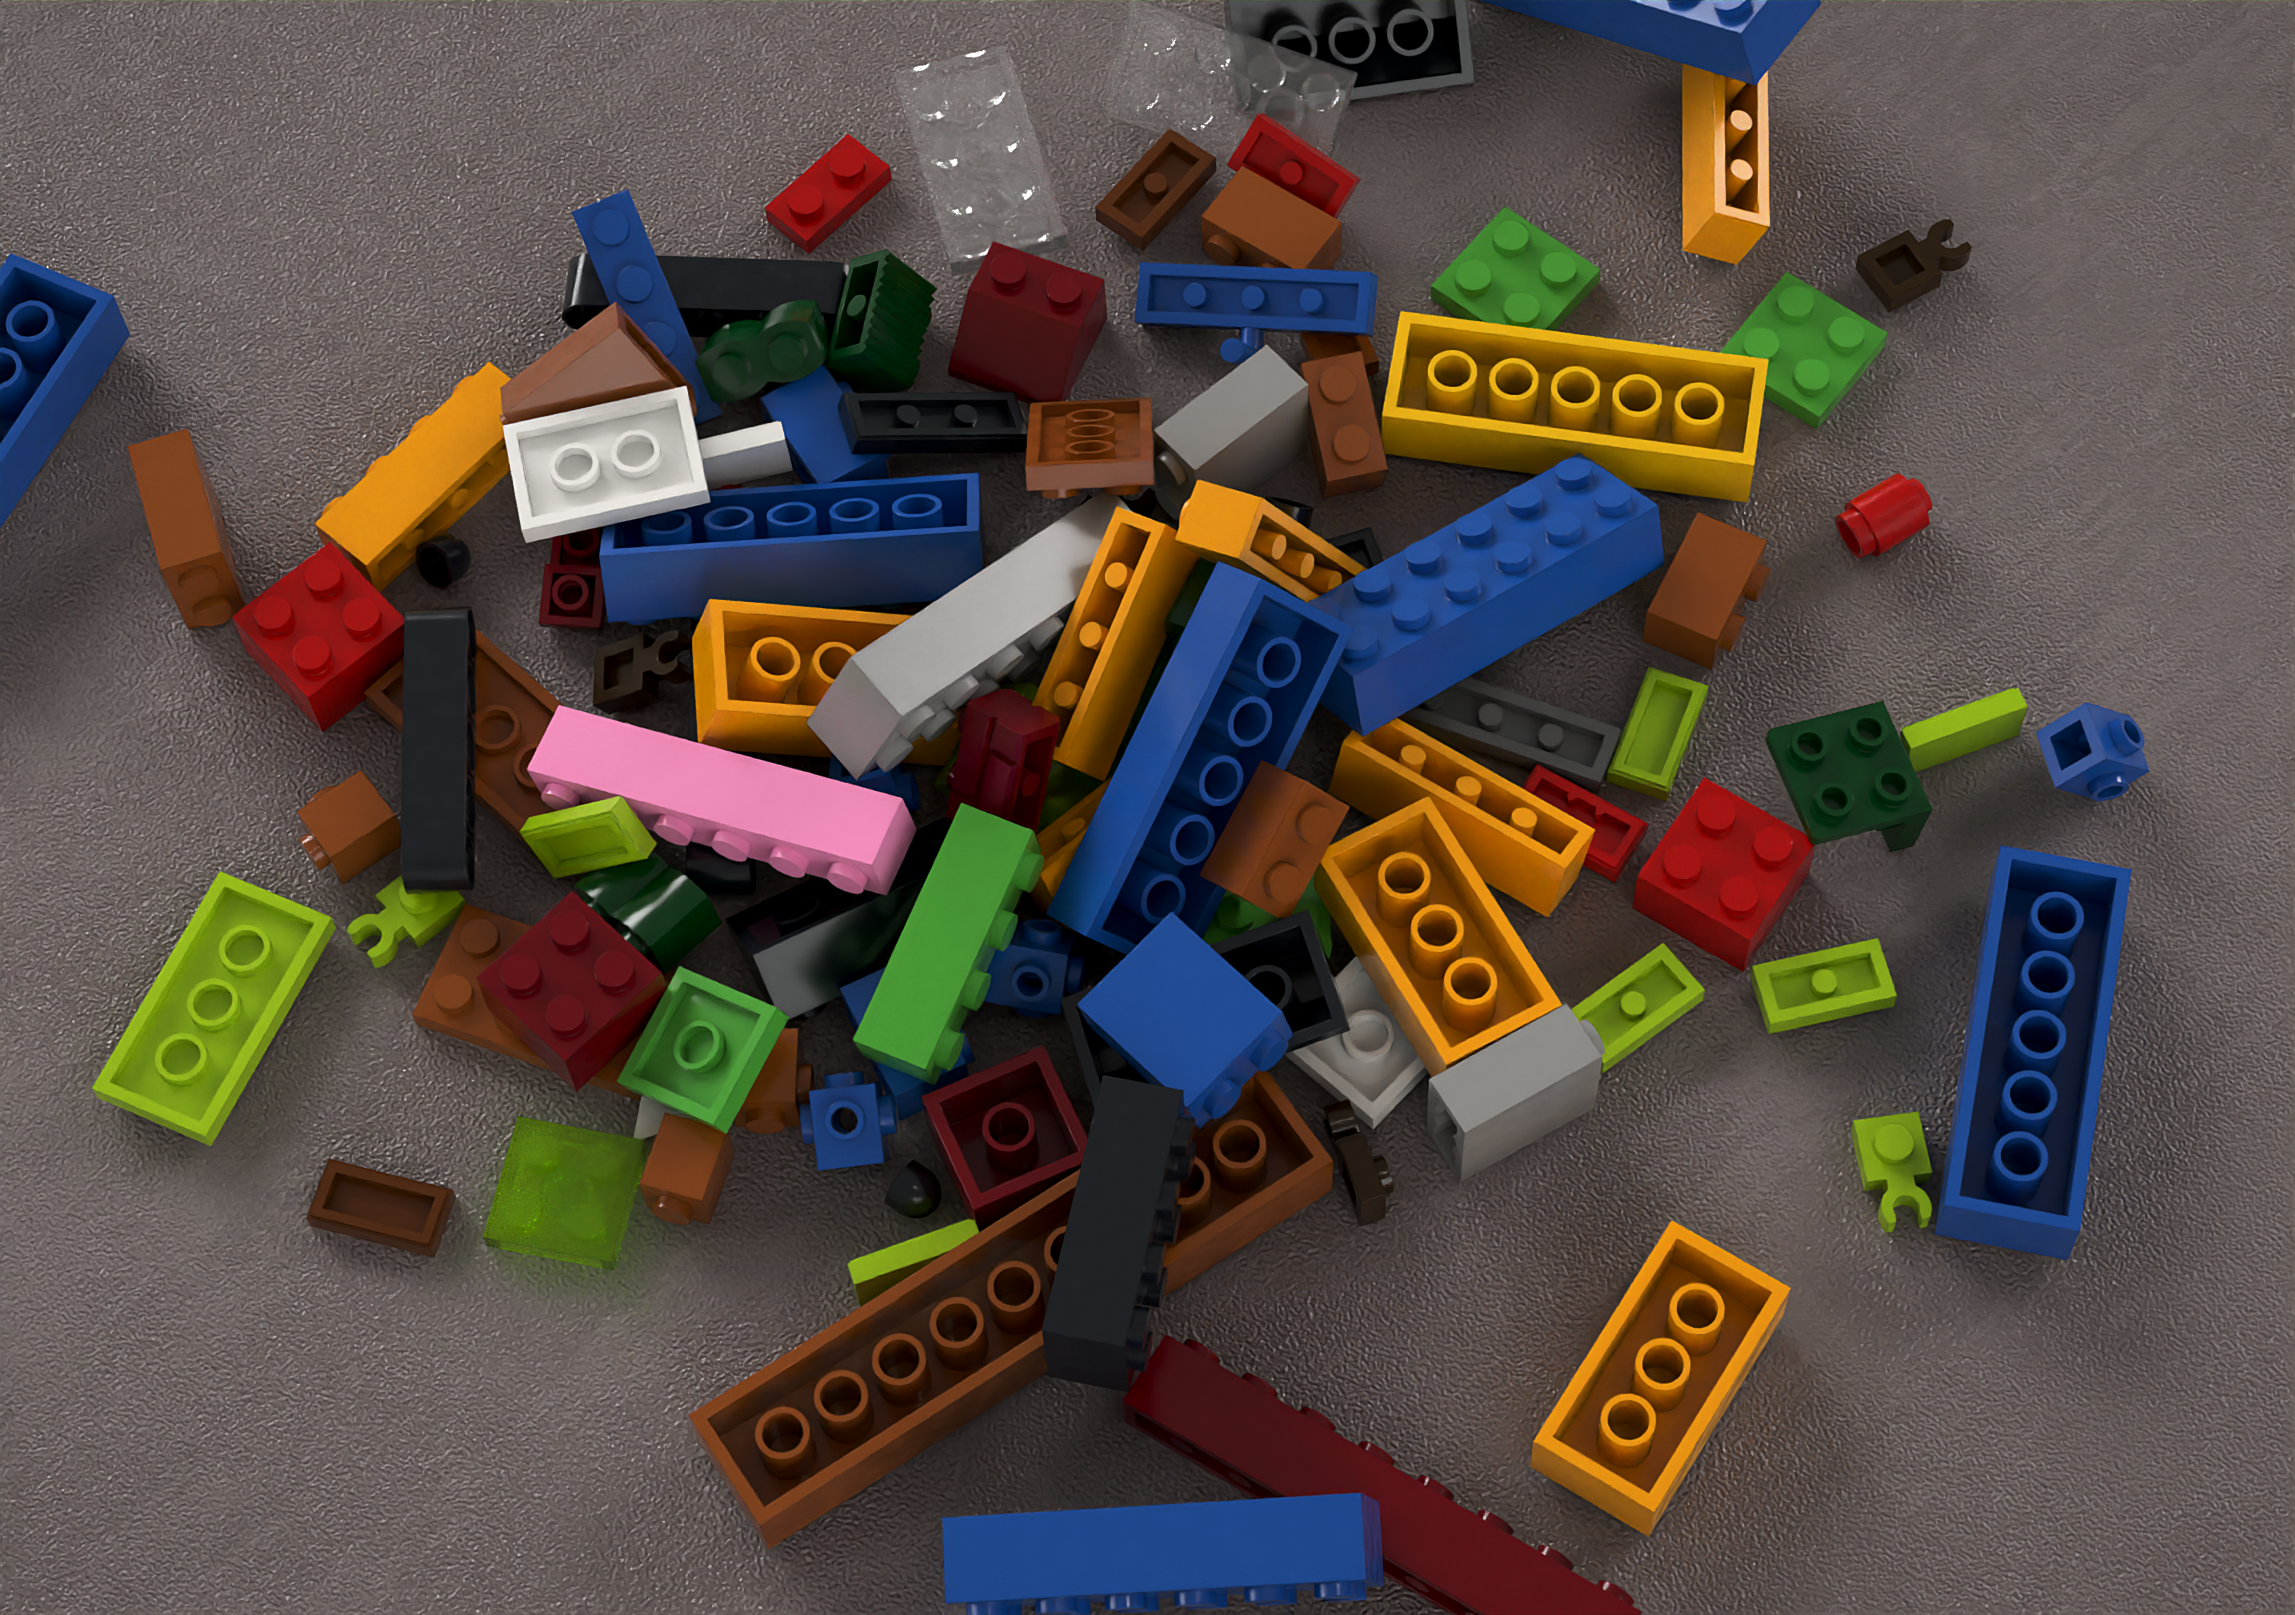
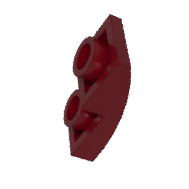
M603 526L553 537L550 564H545L538 623L541 627L602 630L607 612L599 559Z

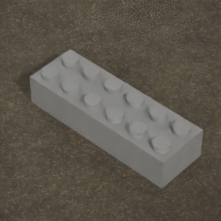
M1104 490L851 656L806 723L856 780L877 766L883 772L891 770L912 751V742L921 736L927 742H931L944 733L957 719L955 713L967 706L969 700L999 690L1000 686L998 684L1007 677L1014 684L1019 682L1042 661L1041 654L1048 649H1051L1053 652L1055 651L1116 507L1128 511L1131 510L1118 495L1106 494Z

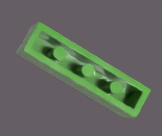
M964 803L960 804L853 1038L854 1043L864 1057L933 1085L936 1084L942 1069L950 1071L953 1068L964 1043V1034L959 1031L969 1009L977 1011L981 1007L989 990L991 974L986 973L995 951L996 949L1002 952L1005 951L1014 935L1018 916L1013 911L1022 891L1030 893L1041 875L1044 856L1040 855L1041 848L1033 830Z

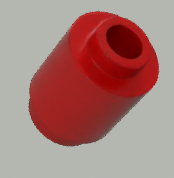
M1896 473L1845 503V511L1835 517V524L1840 537L1854 556L1859 559L1869 554L1878 557L1929 526L1928 512L1932 510V502L1926 489L1917 479L1911 478L1907 480L1903 475Z

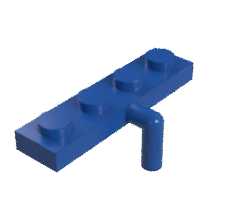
M626 189L572 211L574 220L610 305L616 301L693 386L697 407V415L694 416L695 426L698 427L723 417L718 402L711 400L696 366L697 352L629 190Z
M1140 262L1135 323L1142 326L1240 330V340L1229 338L1220 347L1221 357L1238 367L1264 347L1265 332L1373 337L1378 276L1373 272Z

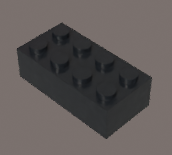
M1106 1075L1102 1077L1042 1328L1049 1377L1129 1393L1134 1370L1146 1372L1153 1343V1331H1149L1151 1308L1149 1306L1160 1308L1163 1301L1168 1268L1163 1267L1166 1244L1175 1245L1182 1214V1205L1178 1204L1181 1181L1189 1182L1196 1153V1142H1192L1195 1117L1185 1115L1184 1090Z

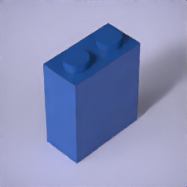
M1170 912L1077 1004L1089 1027L1150 1084L1184 1090L1185 1115L1195 1117V1126L1198 1129L1211 1117L1217 1119L1225 1115L1239 1099L1241 1094L1240 1088L1258 1070L1263 1072L1272 1068L1285 1054L1288 1048V1040L1293 1036L1283 1012L1173 912Z

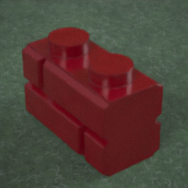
M1003 688L969 700L968 705L963 709L958 720V731L962 735L957 761L952 765L947 775V787L951 792L945 817L953 821L960 804L964 803L1033 830L1036 835L1061 718L1041 706H1032L1031 700L1012 689Z

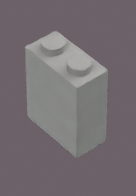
M1268 345L1264 346L1154 429V466L1157 477L1155 494L1162 508L1172 518L1178 520L1184 504L1191 498L1197 480L1249 494L1308 449V384Z
M1566 1003L1429 1079L1426 1130L1460 1183L1595 1108L1598 1084L1601 1079L1602 1055L1605 1054L1604 1045L1599 1034L1588 1020L1584 1019L1579 1022Z

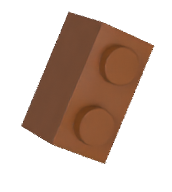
M1241 166L1201 216L1202 249L1220 266L1330 270L1341 256V221Z
M1362 351L1302 362L1298 375L1308 384V437L1322 498L1382 487L1388 466Z
M1698 512L1647 610L1643 642L1712 670L1722 649L1732 652L1739 641L1746 622V618L1740 616V613L1747 599L1757 603L1768 582L1771 568L1763 565L1767 540Z
M1261 760L1199 876L1279 919L1292 915L1350 806L1311 783Z

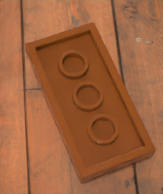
M1152 397L1030 403L1025 462L1027 491L1040 490L1041 496L1057 499L1075 496L1079 493L1080 488L1104 487V492L1109 495H1131L1141 492L1143 485H1154Z
M476 629L475 800L531 849L519 831L529 817L557 810L548 806L541 799L542 794L529 775L527 768L558 706H565ZM404 657L364 691L368 704L401 733L403 726Z
M465 904L412 1013L416 1025L555 1072L488 1010L476 980L480 973L532 926ZM670 972L662 973L666 987H668L674 974ZM643 1031L587 1083L641 1101V1095L628 1090L618 1083L617 1079Z

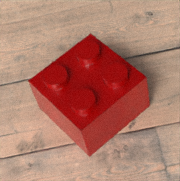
M331 542L327 543L231 617L247 653L322 732L366 699L364 691L404 657V618Z
M1704 777L1638 873L1632 908L1744 972L1809 875L1816 845L1809 842L1806 834Z

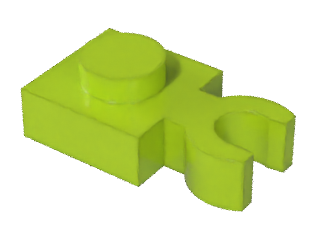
M400 875L375 895L383 910L379 914H365L356 918L346 931L355 946L362 943L369 936H381L380 942L367 952L371 964L375 968H380L388 964L395 957L398 951V943L405 937H408L419 949L459 917L466 901L458 891L407 894L404 889L402 875Z
M1919 1111L1853 1120L1851 1134L1864 1191L1883 1189L1884 1191L1878 1210V1220L1885 1233L1893 1232L1896 1224V1215L1893 1209L1899 1205L1911 1207L1917 1215L1919 1228L1927 1227L1932 1213V1204L1926 1192L1916 1186V1184L1930 1182L1933 1172Z

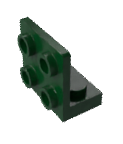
M1883 701L1772 728L1768 731L1765 742L1811 844L1818 845L1876 830L1881 831L1890 852L1914 846L1933 809Z

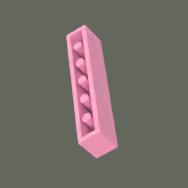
M560 705L527 768L529 775L542 794L541 799L557 811L622 796L646 829L655 831L660 837L671 843L686 846L692 841L710 846L720 855L734 861H746L747 857L770 863L776 870L791 877L801 878L807 873L825 878L837 888L853 894H860L863 890H868L887 896L917 831L903 798Z

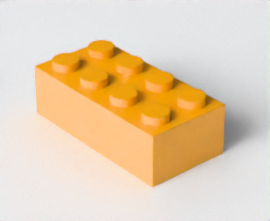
M709 599L692 636L698 743L728 751L831 758V751L808 726L807 720L851 656L913 615ZM964 708L955 713L957 716L955 722L933 741L927 742L921 736L912 742V751L901 763L945 766L962 735L958 731V720Z
M1429 796L1328 846L1314 872V888L1431 1077L1438 1075L1562 1006V1003Z
M1671 1220L1534 1439L1530 1467L1649 1537L1782 1319L1791 1288Z

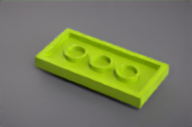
M219 871L94 1083L92 1089L96 1096L103 1101L212 1146L336 930L332 917Z

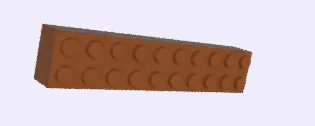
M1258 1070L1240 1088L1241 1094L1239 1099L1225 1115L1217 1119L1211 1117L1200 1129L1194 1125L1192 1142H1196V1153L1189 1182L1181 1181L1178 1204L1182 1205L1179 1231L1175 1245L1166 1244L1163 1267L1168 1268L1164 1297L1333 1190L1332 1158L1268 1071L1262 1072ZM1080 1169L688 1415L699 1444L768 1550L1048 1372L1042 1328Z

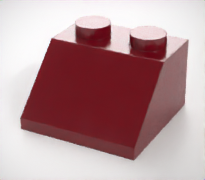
M993 241L968 289L948 367L949 376L994 392H1015L1017 400L1028 404L1066 401L1107 320L1105 280Z

